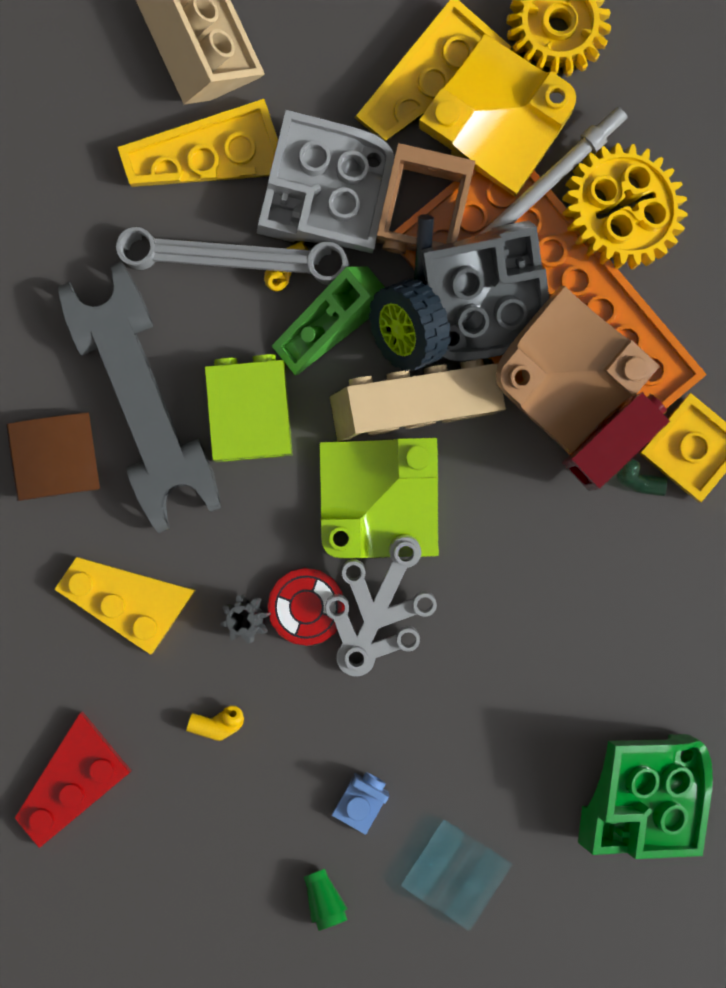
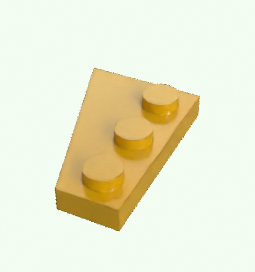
M80 557L75 558L54 589L150 655L154 653L196 591Z

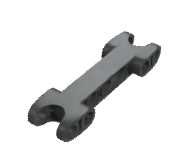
M122 261L110 265L114 288L112 296L106 303L95 307L85 305L76 294L70 282L58 286V292L66 324L80 355L83 356L95 350H98L143 460L126 467L129 480L137 500L149 521L158 533H162L170 529L166 509L167 497L177 487L190 486L195 489L206 503L210 513L221 509V501L214 472L200 439L197 438L185 444L180 442L137 333L152 328L154 325L139 289Z

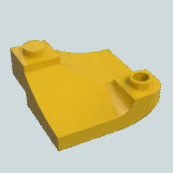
M484 34L459 70L445 87L440 89L419 120V129L451 149L453 156L474 160V170L516 197L571 116L576 103V93L570 83L552 71H542L489 35ZM552 93H559L563 96L564 100L561 103H553L549 96Z

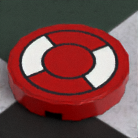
M303 568L291 571L279 579L270 592L268 612L271 613L269 615L271 624L281 637L293 644L309 646L322 643L337 631L334 619L330 618L326 613V600L334 594L343 595L342 590L332 577L321 570ZM333 601L330 604V610L334 613L342 612L345 607L341 601Z

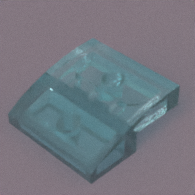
M443 820L401 886L432 908L442 911L465 929L471 930L513 864L447 820Z

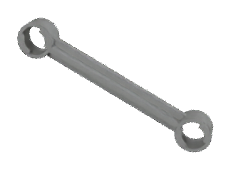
M131 227L120 234L116 243V250L120 259L135 270L148 269L155 262L308 273L312 274L318 282L330 285L346 267H349V260L344 250L333 242H321L314 246L312 250L156 239L143 228ZM142 236L147 237L150 243L148 255L140 261L128 259L126 257V250H130L131 245L135 241L142 240ZM331 251L338 252L342 259V266L336 274L323 276L315 270V265H319L322 257L331 255Z

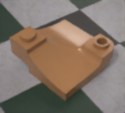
M559 286L503 354L497 366L496 381L500 390L562 448L569 453H573L611 412L629 397H634L660 366L635 342L626 338L586 306L567 287ZM522 369L524 381L517 384L515 374Z

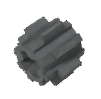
M243 594L236 597L234 605L226 604L222 607L227 617L225 621L220 623V626H228L231 631L229 633V640H235L241 635V638H244L245 642L249 644L254 642L256 632L259 634L267 633L268 630L263 621L271 613L262 611L260 608L261 598H255L249 603V600H246ZM248 611L250 614L247 620L252 624L243 627L241 625L243 618L239 614Z

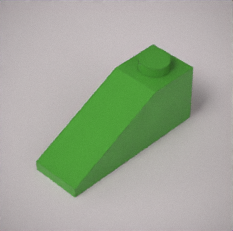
M368 266L346 267L272 345L273 349L293 374L298 375L369 319L370 303L374 299V294L385 287Z

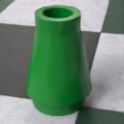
M326 869L304 876L311 923H316L318 931L347 921L345 910L348 908L329 879Z

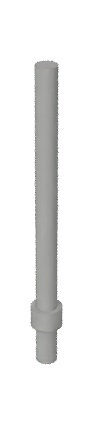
M616 107L597 126L591 125L580 135L581 140L480 234L490 231L492 227L515 223L590 152L596 153L608 142L607 137L628 118L626 113L620 107Z

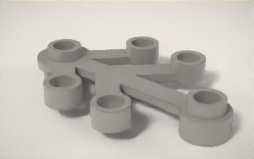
M399 535L392 540L389 547L392 562L374 601L365 581L366 573L363 563L357 559H350L343 564L342 577L350 584L364 620L357 636L347 615L349 612L348 600L340 594L331 595L326 600V613L330 618L334 619L342 640V644L337 650V663L340 669L350 676H362L368 673L373 668L375 659L400 649L410 652L415 650L420 644L419 633L412 626H404L398 630L397 635L372 642L379 628L417 614L427 617L436 610L437 603L435 597L428 591L418 592L413 599L389 607L406 569L414 566L421 557L420 545L410 535ZM403 546H409L413 549V554L408 559H402L398 555L400 548ZM349 566H358L361 569V574L357 578H350L346 574ZM426 597L432 601L430 608L421 610L417 607V603L421 598ZM333 601H341L345 607L342 612L334 613L330 610V604ZM408 632L414 634L415 640L412 644L406 645L401 642L403 634ZM360 652L364 658L360 663L354 664L349 660L350 654Z

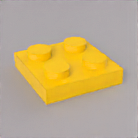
M689 393L668 417L670 422L644 446L639 454L700 503L726 473V422L692 393Z

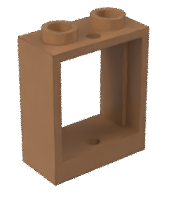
M398 143L376 242L383 244L384 250L396 254H406V249L416 251L417 237L389 231L403 169L460 182L446 244L456 242L475 161ZM432 241V247L444 245V243Z

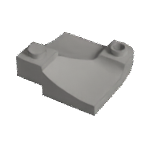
M285 110L257 234L292 243L294 241L333 242L340 247L373 253L394 163V154L391 147L382 138L367 131ZM370 157L376 158L380 165L371 167L367 159Z

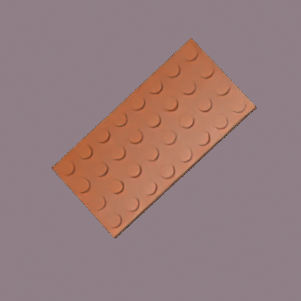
M473 170L457 241L479 235L540 178L535 170L532 172L515 197L476 170ZM454 181L394 232L417 237L418 216L423 214L431 215L434 217L432 241L446 244L460 182ZM550 189L515 222L529 220L537 226L541 264L546 268L549 298L559 286L567 287L599 317L626 338L635 342L660 366L637 394L641 392L646 396L652 394L668 408L707 374L618 269H615L610 259L602 265L600 264V252L596 251L590 256L586 255L590 246L587 241L579 245L575 243L581 233L579 230L568 231L567 229L575 220L573 217L563 216V212L567 208ZM406 249V254L401 255L414 270L416 251ZM503 355L488 359L492 364H498ZM522 369L515 374L517 384L524 381ZM624 401V402H623L621 405H619L613 412H611V413L585 438V440H586L589 436H591V435H592L612 414H614L626 401Z

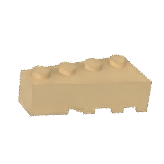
M483 359L460 363L461 369L448 371L447 365H437L424 368V375L410 377V371H398L386 374V381L373 382L372 376L350 379L349 386L330 396L337 442L351 440L352 437L361 433L368 432V435L375 436L399 430V427L414 429L436 424V421L448 423L493 415L504 411L506 408L503 392L498 387L496 381L498 364L484 365Z

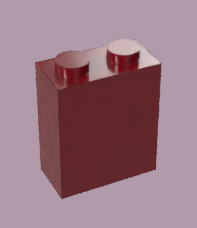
M641 392L629 398L562 464L588 491L600 489L670 422L664 415L667 412L666 407L652 394L646 396Z

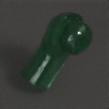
M628 461L616 473L618 482L635 493L665 497L667 477L639 474L640 464L638 461Z

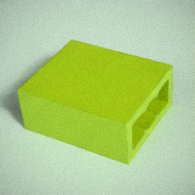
M276 355L253 356V363L237 364V358H220L214 360V366L205 367L213 461L226 462L293 456L285 363L283 360H276Z

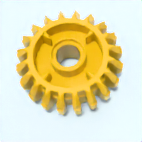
M512 0L510 9L514 13L508 14L506 24L513 28L508 30L507 38L508 40L517 41L513 45L512 51L516 54L525 51L526 54L523 59L529 63L534 60L537 62L536 67L543 70L544 66L550 67L549 72L552 71L556 75L559 68H562L565 76L569 77L573 73V64L578 70L583 72L588 66L587 60L592 62L598 60L600 54L597 49H605L608 41L604 36L610 33L611 25L604 21L609 18L611 14L610 9L599 8L605 0ZM561 18L567 23L568 29L556 31L550 26L549 20Z

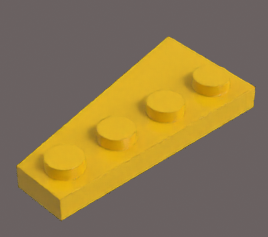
M450 0L354 118L370 132L386 142L425 113L440 89L444 88L484 34L489 35L508 49L511 46L459 0Z
M261 99L117 148L130 186L138 187L270 176L278 138L265 99Z

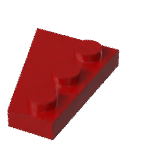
M83 711L78 715L15 817L16 821L39 848L132 771Z

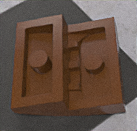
M89 412L27 420L6 425L17 501L100 489Z

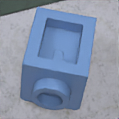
M365 772L363 777L355 773L336 805L332 816L366 835L382 805L386 804L389 798V792L383 789L386 783L368 772Z

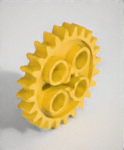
M616 143L610 149V152L603 146L596 152V156L592 153L588 154L583 160L584 164L579 163L572 171L575 176H572L565 184L571 190L562 197V200L572 205L563 212V216L573 217L575 220L567 229L568 231L579 230L581 235L575 243L579 245L587 241L590 246L586 255L590 256L596 251L600 252V264L602 265L612 257L614 258L615 269L623 266L626 260L631 270L639 266L641 262L648 266L655 261V257L660 259L668 253L667 249H671L678 242L675 236H678L685 229L678 222L687 217L688 213L678 209V207L687 201V197L676 195L675 192L683 184L682 182L671 183L669 178L675 170L671 168L663 172L660 168L663 158L660 157L654 162L650 161V149L648 148L639 156L637 155L635 144H631L625 152H623L620 143ZM628 177L634 178L638 182L639 188H635L629 182ZM595 189L602 191L607 201L599 199L595 194ZM648 194H652L654 196V198L640 201L632 209L630 208V206H626L632 202H635L642 196ZM618 204L620 206H626L624 208H621L620 210L613 212L605 218L598 219L596 217V215L610 212ZM644 212L652 215L655 224L646 219ZM610 224L616 225L621 230L622 237L613 233Z

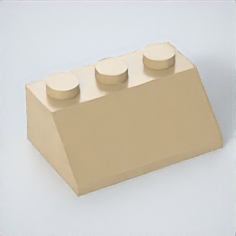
M136 0L184 105L211 101L265 75L231 0Z

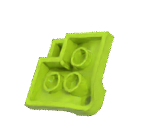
M437 438L320 442L321 541L323 548L329 555L335 558L390 557L389 547L392 540L399 535L406 534L418 541L421 548V557L439 556ZM339 531L347 533L349 537L348 543L342 547L337 546L333 541L335 533ZM403 546L400 548L398 555L399 557H411L413 549L409 546Z

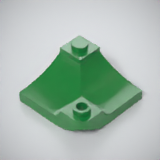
M669 734L666 740L608 741L605 761L596 791L589 805L582 806L578 844L592 855L627 853L634 859L703 856L713 786L712 761L705 744L688 734Z

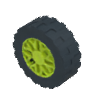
M413 278L380 289V291L374 294V299L370 303L369 321H371L370 328L376 340L375 343L382 351L385 359L389 360L394 367L401 368L402 371H414L440 360L442 355L446 354L451 338L449 336L450 323L447 320V312L443 308L438 295H435L429 285L423 284V281L418 279L413 280Z

